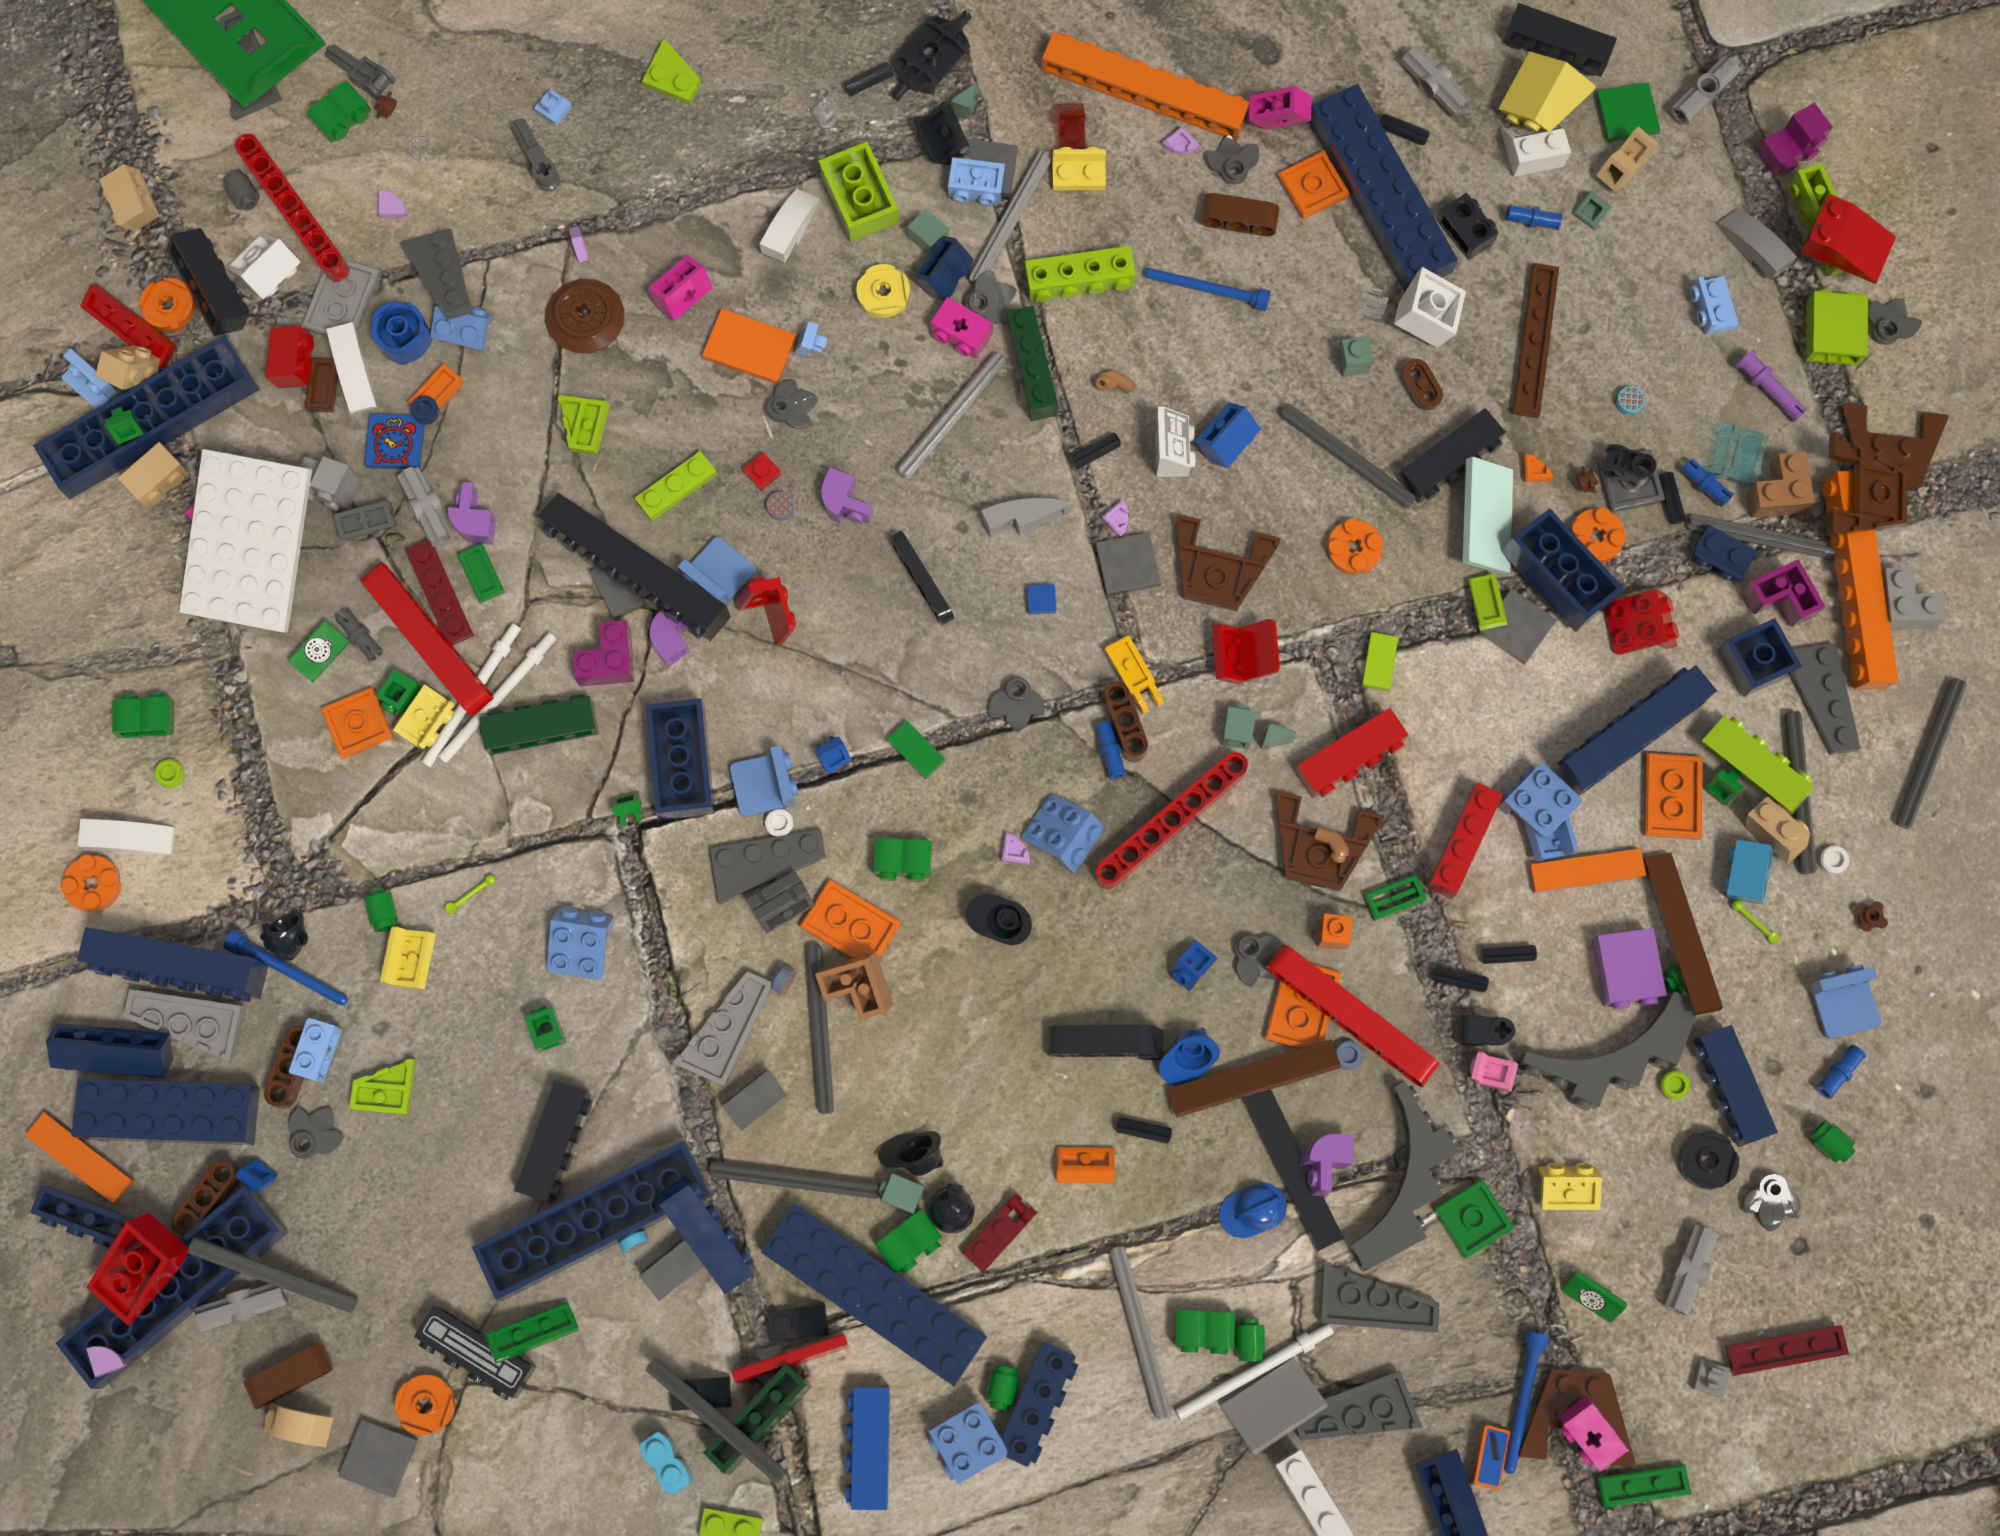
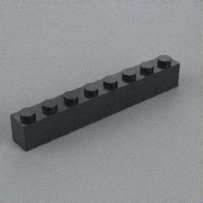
M557 493L537 516L542 525L540 529L546 536L551 539L556 537L562 541L561 544L571 553L575 551L580 553L586 563L592 567L597 565L602 568L603 573L613 581L618 579L624 583V587L633 595L639 593L645 597V601L652 608L664 610L670 620L676 624L681 622L686 625L688 631L699 639L704 637L711 642L731 618L727 605L560 493Z

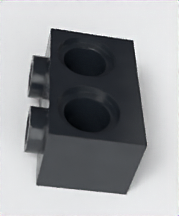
M1467 192L1443 207L1437 219L1468 261L1492 246L1499 233L1494 221L1484 215L1479 202L1471 198ZM1457 212H1462L1466 214L1467 217H1459L1457 215ZM1472 233H1480L1483 238H1477Z

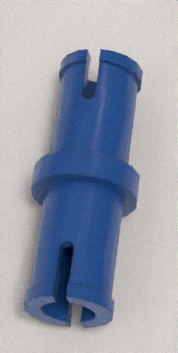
M1509 204L1506 221L1528 224L1531 228L1540 226L1559 230L1562 223V213L1543 211L1536 206L1526 208Z
M1693 458L1681 470L1682 473L1699 486L1698 490L1700 492L1705 491L1721 507L1734 495L1716 480L1717 476L1715 474H1709Z
M1112 722L1099 723L1095 726V730L1101 745L1099 752L1101 757L1105 759L1109 779L1124 777L1126 771L1120 755L1122 748L1120 744H1117Z
M1851 1045L1842 1058L1830 1066L1831 1071L1817 1085V1091L1824 1097L1832 1099L1843 1083L1851 1080L1853 1077L1852 1072L1866 1058L1865 1052L1859 1047Z

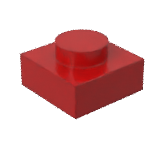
M762 452L743 468V473L762 491L781 475V470Z

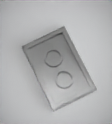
M345 260L349 266V274L344 280L340 282L331 281L323 272L301 327L308 332L328 337L326 329L353 322L359 332L380 279V270Z
M1293 1357L1222 1404L1221 1407L1253 1455H1256L1327 1408L1328 1405Z

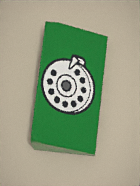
M324 621L292 655L288 662L314 683L350 641L327 621Z
M1580 1271L1571 1273L1562 1287L1563 1293L1607 1322L1614 1321L1628 1306L1627 1302Z

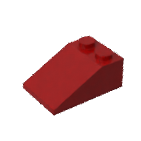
M1828 194L1817 211L1800 253L1876 284L1896 236L1855 204Z
M149 1212L125 1223L86 1288L121 1320L130 1325L178 1271L188 1255V1247Z

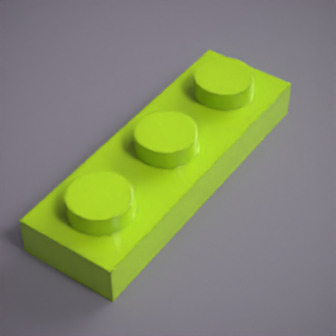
M699 451L636 496L635 500L652 522L714 478L717 472L702 452Z

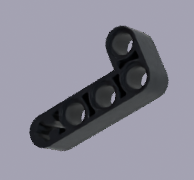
M1153 1025L1049 1026L1047 1056L1135 1057L1140 1060H1161L1163 1058L1164 1031Z

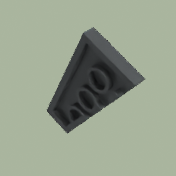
M237 10L219 18V23L227 31L243 19L244 16ZM254 30L237 42L249 55L260 48ZM276 84L245 109L228 93L231 100L230 113L234 121L282 100Z
M451 228L400 242L403 252L409 258L415 271L421 277L422 282L428 288L447 320L473 313Z
M1831 643L1793 649L1802 667L1791 675L1794 684H1797L1804 697L1802 700L1806 708L1810 709L1816 721L1814 724L1829 754L1835 755L1858 751L1861 747L1837 644Z
M821 829L710 848L719 904L725 903L740 894L748 893L765 883H771L782 874L791 873L794 870L798 871L826 859Z
M1323 1264L1320 1323L1438 1332L1439 1302Z
M1399 1370L1325 1398L1324 1400L1328 1407L1298 1426L1296 1430L1300 1440L1421 1428L1422 1425L1402 1373Z

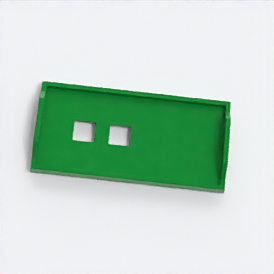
M141 0L243 109L326 45L323 38L286 0ZM233 5L244 18L226 31L214 18ZM256 28L268 42L249 55L237 42Z

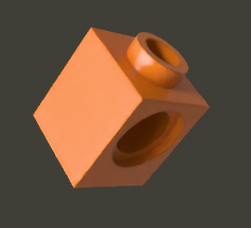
M1324 913L1320 919L1318 947L1346 950L1351 940L1352 916Z

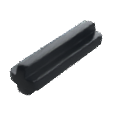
M888 62L882 63L845 81V91L849 96L860 93L892 77L893 69Z
M1387 113L1383 114L1380 119V123L1385 131L1422 146L1427 143L1430 136L1428 130Z
M1111 433L1072 454L1070 460L1076 469H1080L1120 447L1121 441L1116 433Z
M1664 472L1659 475V479L1665 496L1664 503L1669 521L1672 525L1680 524L1686 520L1675 477L1672 472Z
M1535 945L1483 948L1480 956L1483 964L1534 961L1537 959V949Z
M1436 966L1432 974L1434 982L1478 992H1485L1489 984V978L1486 976Z
M1119 1117L1117 1120V1133L1166 1144L1171 1141L1172 1129L1169 1127Z

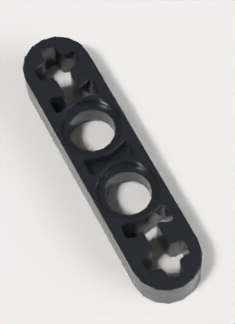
M900 530L889 536L895 552L939 623L943 626L955 619L950 607L905 534Z

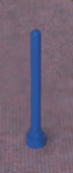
M1147 268L1144 271V276L1148 279L1250 302L1251 306L1256 307V310L1266 312L1271 290L1260 288V291L1254 290V292L1152 268Z
M233 929L227 936L223 948L231 953H245L341 1006L348 1003L346 995L249 943L245 933Z
M1526 1331L1524 1338L1526 1343L1525 1349H1528L1504 1465V1470L1508 1474H1513L1516 1471L1539 1355L1543 1353L1544 1347L1547 1348L1549 1336L1531 1331Z

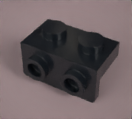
M943 101L926 117L916 115L913 118L916 132L922 139L928 158L933 163L950 165L952 157L958 158L970 148L949 102Z

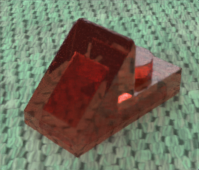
M1084 103L1057 104L1059 149L1062 147L1086 149Z

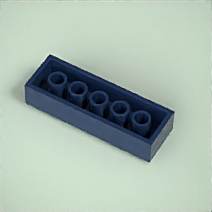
M1697 665L1689 670L1683 667L1665 684L1661 683L1653 689L1645 699H1640L1629 707L1622 717L1618 715L1600 732L1596 731L1579 746L1580 750L1575 747L1565 754L1563 759L1557 763L1559 768L1555 774L1581 796L1701 707L1717 692L1716 688Z
M85 927L77 961L86 965V970L93 971L97 975L106 977L116 975L133 982H140L141 978V980L160 987H167L169 983L171 986L178 987L177 989L188 992H195L197 988V990L215 997H222L223 993H225L226 996L233 997L234 1000L249 1003L251 998L261 999L269 967L253 957Z
M78 1079L71 1137L82 1140L254 1146L260 1088L251 1084Z

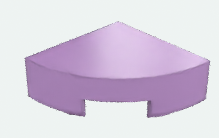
M1183 126L1162 142V146L1166 150L1175 154L1192 153L1198 150L1200 145Z
M379 190L380 218H406L407 212L400 198L392 192Z
M578 226L569 228L579 263L587 261L589 257L580 228Z
M1123 500L1102 516V521L1118 538L1123 537L1129 524L1128 508Z
M1006 833L1002 862L1029 866L1030 856L1024 843L1015 835Z
M106 1347L87 1348L95 1377H100L127 1366L123 1357L112 1349Z

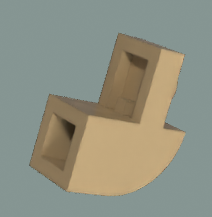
M1637 127L1622 147L1609 157L1596 176L1615 192L1619 191L1641 170L1648 161L1647 158L1659 143L1640 127Z
M270 1403L265 1417L263 1433L290 1442L326 1448L334 1418L315 1412L297 1410L281 1404Z

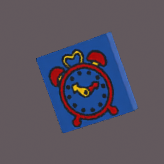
M370 414L365 455L366 468L406 469L409 467H419L421 470L425 425L419 424L412 415Z

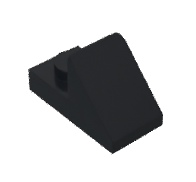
M826 1305L795 1307L793 1309L767 1312L770 1342L829 1334Z
M730 1377L683 1380L714 1408L732 1407ZM671 1393L672 1411L690 1410Z

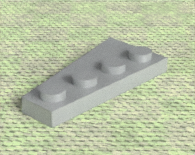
M747 971L726 996L724 1002L712 1013L706 1024L697 1035L695 1034L688 1043V1046L672 1063L725 1087L769 996L773 982Z
M129 989L123 1017L157 1032L170 1033V1037L232 1063L244 1007Z

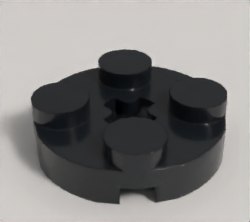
M1705 1131L1692 1135L1684 1142L1679 1152L1680 1173L1692 1185L1700 1189L1713 1190L1723 1187L1732 1181L1738 1172V1153L1735 1152L1734 1147L1731 1145L1732 1142L1718 1132ZM1708 1153H1711L1712 1159L1716 1161V1164L1710 1165L1707 1168L1702 1161V1156H1707Z

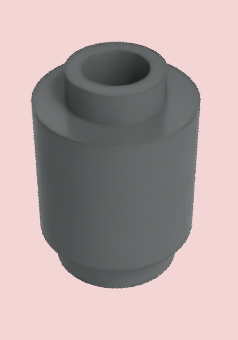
M233 170L227 173L223 178L224 189L238 210L245 211L256 207L260 195L248 175L241 170Z

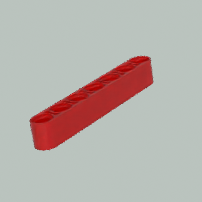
M249 133L239 136L235 142L236 151L326 276L334 282H340L348 277L349 266L259 140Z
M380 561L360 579L361 583L469 715L474 717L494 699L492 693L387 565Z
M1238 752L1226 755L1102 860L1097 866L1095 875L1098 885L1105 889L1116 887L1241 781L1248 768L1246 757ZM1237 762L1242 770L1238 773H1233L1228 769L1227 764ZM1212 779L1217 780L1221 788L1216 791L1210 790L1206 782ZM1189 797H1194L1199 800L1200 806L1190 808L1186 805L1185 800ZM1168 815H1175L1179 820V824L1169 826L1164 821V818ZM1154 833L1158 837V842L1155 844L1146 843L1143 839L1144 834ZM1131 850L1136 853L1137 859L1134 862H1127L1123 859L1122 853ZM1105 868H1110L1115 871L1116 877L1112 880H1105L1101 876V871Z
M1282 944L1265 968L1273 976L1329 1017L1334 1023L1414 1084L1424 1087L1440 1065L1427 1051L1291 947Z

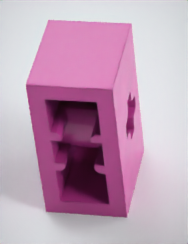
M1296 86L1250 95L1249 121L1264 130L1311 121L1312 95Z
M686 255L654 282L648 290L657 309L675 321L709 292L713 286L704 266L689 255Z
M948 297L930 322L931 333L937 341L944 344L947 342L953 345L963 356L968 357L970 355L977 359L993 334L992 322Z
M1587 1395L1558 1416L1564 1425L1560 1428L1562 1433L1570 1443L1575 1440L1582 1448L1578 1451L1579 1455L1588 1466L1594 1464L1600 1472L1629 1451ZM1591 1431L1596 1437L1590 1439L1586 1434Z

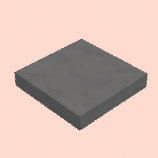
M967 139L970 148L963 153V159L1005 164L1001 196L1011 197L1018 145Z
M1651 449L1640 451L1653 457ZM1606 459L1598 460L1599 473L1600 467L1605 464ZM1636 467L1638 472L1644 474L1648 473L1644 467ZM1657 468L1650 481L1643 486H1636L1618 479H1610L1600 473L1611 513L1654 505L1665 501Z
M1149 532L1096 542L1107 597L1161 586Z
M597 567L589 571L614 620L648 604L645 601V597L639 593L633 595L624 587V583L618 579L613 581L603 573L602 568Z
M1511 589L1502 601L1507 625L1482 630L1480 634L1525 665L1557 619L1514 589Z
M361 1419L338 1477L387 1496L395 1497L418 1440Z

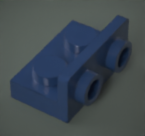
M1708 524L1692 554L1697 556L1694 560L1695 562L1708 569L1712 564L1721 569L1719 575L1734 582L1735 578L1742 581L1746 570L1758 551Z

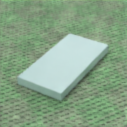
M1475 457L1466 459L1463 563L1502 575L1509 574L1511 562L1501 551L1511 540L1513 469Z

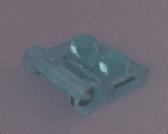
M1728 423L1719 424L1717 431L1719 438L1712 465L1708 466L1707 472L1715 474L1717 476L1716 479H1725L1752 487L1758 480L1769 435ZM1730 437L1737 438L1731 467L1726 468L1723 467L1728 443Z

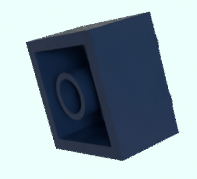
M1776 618L1726 640L1718 648L1743 697L1793 675L1802 667Z

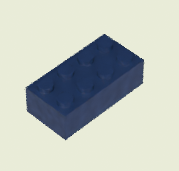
M1550 508L1512 537L1501 551L1575 632L1603 611L1624 590V587Z
M702 699L647 704L646 715L655 813L659 820L715 814L706 713Z

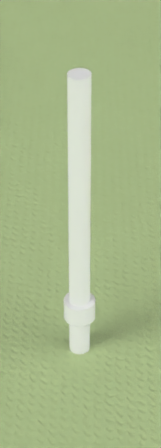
M512 623L500 641L497 640L492 648L493 653L477 675L484 685L501 659L506 658L511 651L510 646L521 630L517 625ZM458 704L453 716L445 724L438 738L421 762L431 768L467 713L460 704Z
M549 632L535 648H530L525 654L526 658L493 694L494 699L480 710L439 754L438 757L447 764L480 727L479 717L487 716L488 712L494 711L534 665H539L545 658L543 655L557 640L556 637Z
M1326 1324L1310 1334L1305 1332L1296 1338V1342L1177 1408L1178 1416L1182 1420L1302 1351L1304 1353L1309 1352L1315 1348V1344L1334 1334L1329 1324Z

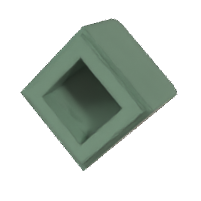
M971 85L951 100L950 104L955 115L968 120L971 118L979 99L978 85Z
M1590 191L1573 213L1595 229L1613 207L1596 193Z
M1271 723L1261 748L1265 749L1292 743L1296 732Z

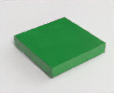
M1649 82L1597 91L1596 98L1607 142L1628 139L1637 127H1640L1648 135L1659 134L1661 129Z
M1483 1178L1433 1209L1464 1259L1514 1229Z

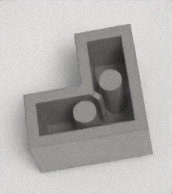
M305 456L300 467L312 469L307 502L313 503L314 500L321 502L323 507L333 512H338L339 509L342 511L349 510L361 485L350 467L324 456L320 462Z
M1913 567L1885 568L1882 571L1891 630L1936 629L1947 620L1944 593L1916 594Z

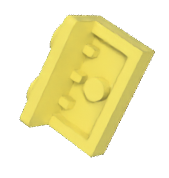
M423 684L392 731L419 749H424L426 746L430 748L439 736L436 731L441 723L447 724L455 711L452 710V707L455 703L447 700Z
M392 926L380 981L395 987L424 990L436 934L426 931L405 930Z

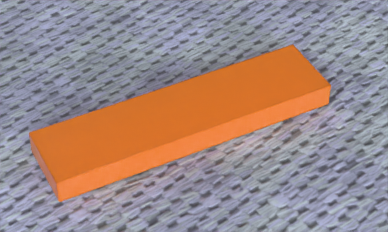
M1641 848L1529 865L1534 893L1637 879L1646 876Z
M43 1112L25 1136L112 1204H117L134 1180L84 1141L71 1137V1131L48 1113Z

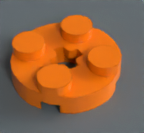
M162 278L164 281H159L156 284L155 282L150 283L143 290L139 300L143 317L148 324L159 331L180 332L192 319L196 309V303L185 283L175 278ZM170 299L173 300V306L168 310H164L165 308L162 306V303H168Z
M1607 508L1584 511L1574 520L1570 529L1601 564L1616 557L1626 541L1625 530L1621 521ZM1593 530L1603 534L1601 537L1602 542H1599L1598 539H1591Z
M1353 518L1335 527L1327 542L1329 559L1332 565L1339 571L1349 575L1369 572L1376 566L1382 554L1383 539L1377 530L1370 524ZM1358 542L1362 551L1351 553L1348 543Z
M82 855L67 868L60 888L67 901L79 910L85 912L103 910L111 906L121 892L120 873L118 868L104 857ZM97 877L95 881L98 884L97 888H89L87 891L86 881L89 878Z
M420 1375L407 1381L399 1389L394 1403L395 1412L401 1422L400 1424L404 1429L416 1435H429L440 1432L451 1421L456 1407L455 1392L445 1380L434 1375ZM426 1396H428L433 1406L432 1409H428L424 1414L421 1412L422 1407L418 1405V1401L425 1400Z

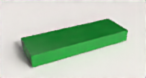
M565 1302L486 1333L484 1338L496 1364L577 1332L579 1326L568 1302Z
M1685 1464L1596 1477L1602 1508L1691 1495Z

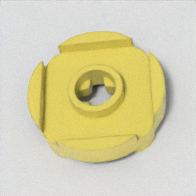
M888 264L872 266L865 271V274L857 283L858 302L868 316L889 318L905 311L910 299V285L906 275L896 270L894 266ZM880 286H885L886 290H891L890 293H887V296H881L876 293L880 291Z

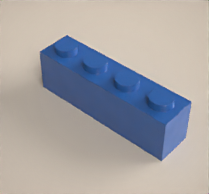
M854 1387L853 1393H848V1411H853V1424H847V1442H852V1454H847L846 1472H852V1485H846V1503H851V1510H887L890 1388Z

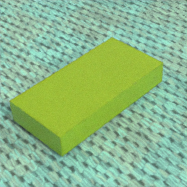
M1496 573L1468 579L1480 631L1507 625Z
M1371 632L1361 687L1389 692L1398 637Z

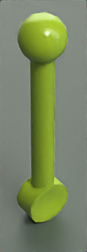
M492 874L487 875L485 881L456 902L447 903L445 906L446 912L449 914L456 913L458 906L487 885H493L496 882L495 876Z
M1740 900L1732 902V908L1735 911H1740L1767 936L1769 943L1775 944L1779 942V935L1775 932L1771 933L1743 907V903Z

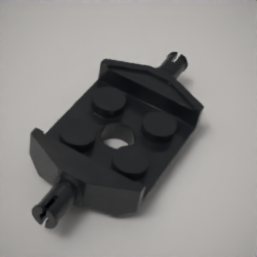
M964 10L956 21L953 19L949 21L940 16H930L892 58V65L900 79V84L890 93L893 99L899 101L910 89L933 95L935 87L965 53L967 55L970 54L969 41L962 31L963 27L972 19L970 13L967 14V11ZM928 47H935L938 53L928 56L924 53V50Z

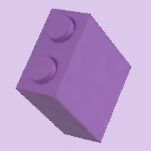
M1654 928L1598 935L1592 939L1604 1006L1613 1005V1010L1630 1008V1003L1641 1002V1006H1651L1659 1004L1658 999L1666 996Z

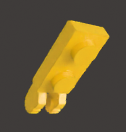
M1129 635L1104 647L1105 653L1121 681L1129 688L1130 694L1133 696L1142 714L1149 711L1146 701L1140 694L1141 691L1147 688L1154 703L1158 706L1164 704L1152 674Z

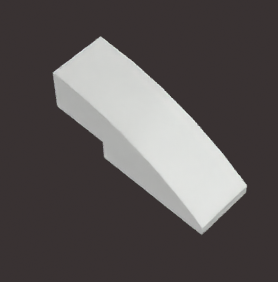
M796 188L780 208L760 242L761 253L786 263L794 245L799 244L821 201L820 198Z
M352 322L326 329L350 414L377 408L366 358L363 355L358 330Z
M80 819L77 846L84 851H109L116 854L172 855L175 828L138 822Z

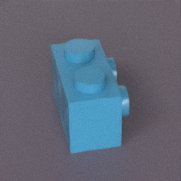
M1736 840V846L1730 847L1728 863L1732 864L1731 873L1725 875L1723 891H1727L1729 899L1764 905L1774 851L1771 845Z

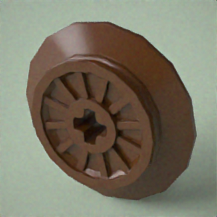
M578 279L564 284L552 295L546 307L545 323L550 336L560 347L574 353H593L606 348L617 339L624 325L625 310L620 296L609 285L596 279ZM584 310H588L589 314H585L584 318H581L579 313L582 314Z

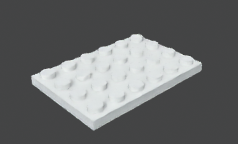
M202 449L180 613L283 633L288 632L312 469Z

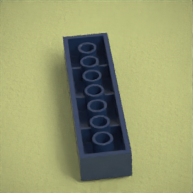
M1355 84L1312 104L1311 121L1308 122L1348 189L1352 200L1404 292H1406L1421 267L1441 278L1453 273L1458 258L1359 85Z
M226 335L33 446L58 489L67 498L72 499L138 461L158 442L164 446L260 389ZM122 406L124 412L127 410L132 411L141 425L144 434L118 445L106 428L104 420L113 417L111 410Z
M682 1141L473 1246V1252L495 1300L504 1301L619 1243L623 1238L635 1232L643 1231L667 1219V1215L659 1206L657 1195L685 1175L692 1183L694 1181L699 1183L705 1192L703 1199L712 1196L688 1143Z
M243 1186L179 1240L189 1247L191 1240L196 1237L250 1258L258 1259L283 1238L288 1231L260 1196L249 1187ZM188 1253L178 1271L132 1324L127 1325L103 1303L55 1344L90 1389H103L195 1312V1308L202 1306L239 1275L240 1272ZM106 1347L112 1349L123 1357L127 1366L100 1377H95L87 1348Z
M795 1203L761 1251L769 1259L954 1387L987 1339V1336Z

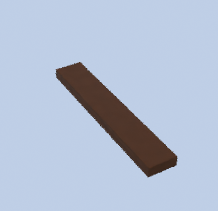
M1533 263L1531 266L1512 407L1513 415L1539 418L1559 274V267L1538 263Z
M1672 853L1644 857L1645 871L1692 1014L1695 1016L1721 1011L1723 1005Z
M1332 1039L1171 1087L1167 1090L1175 1116L1178 1118L1341 1068V1064Z

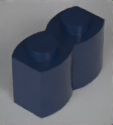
M943 236L933 247L930 256L918 268L915 279L932 298L944 301L954 293L959 279L969 272L973 258L956 238Z

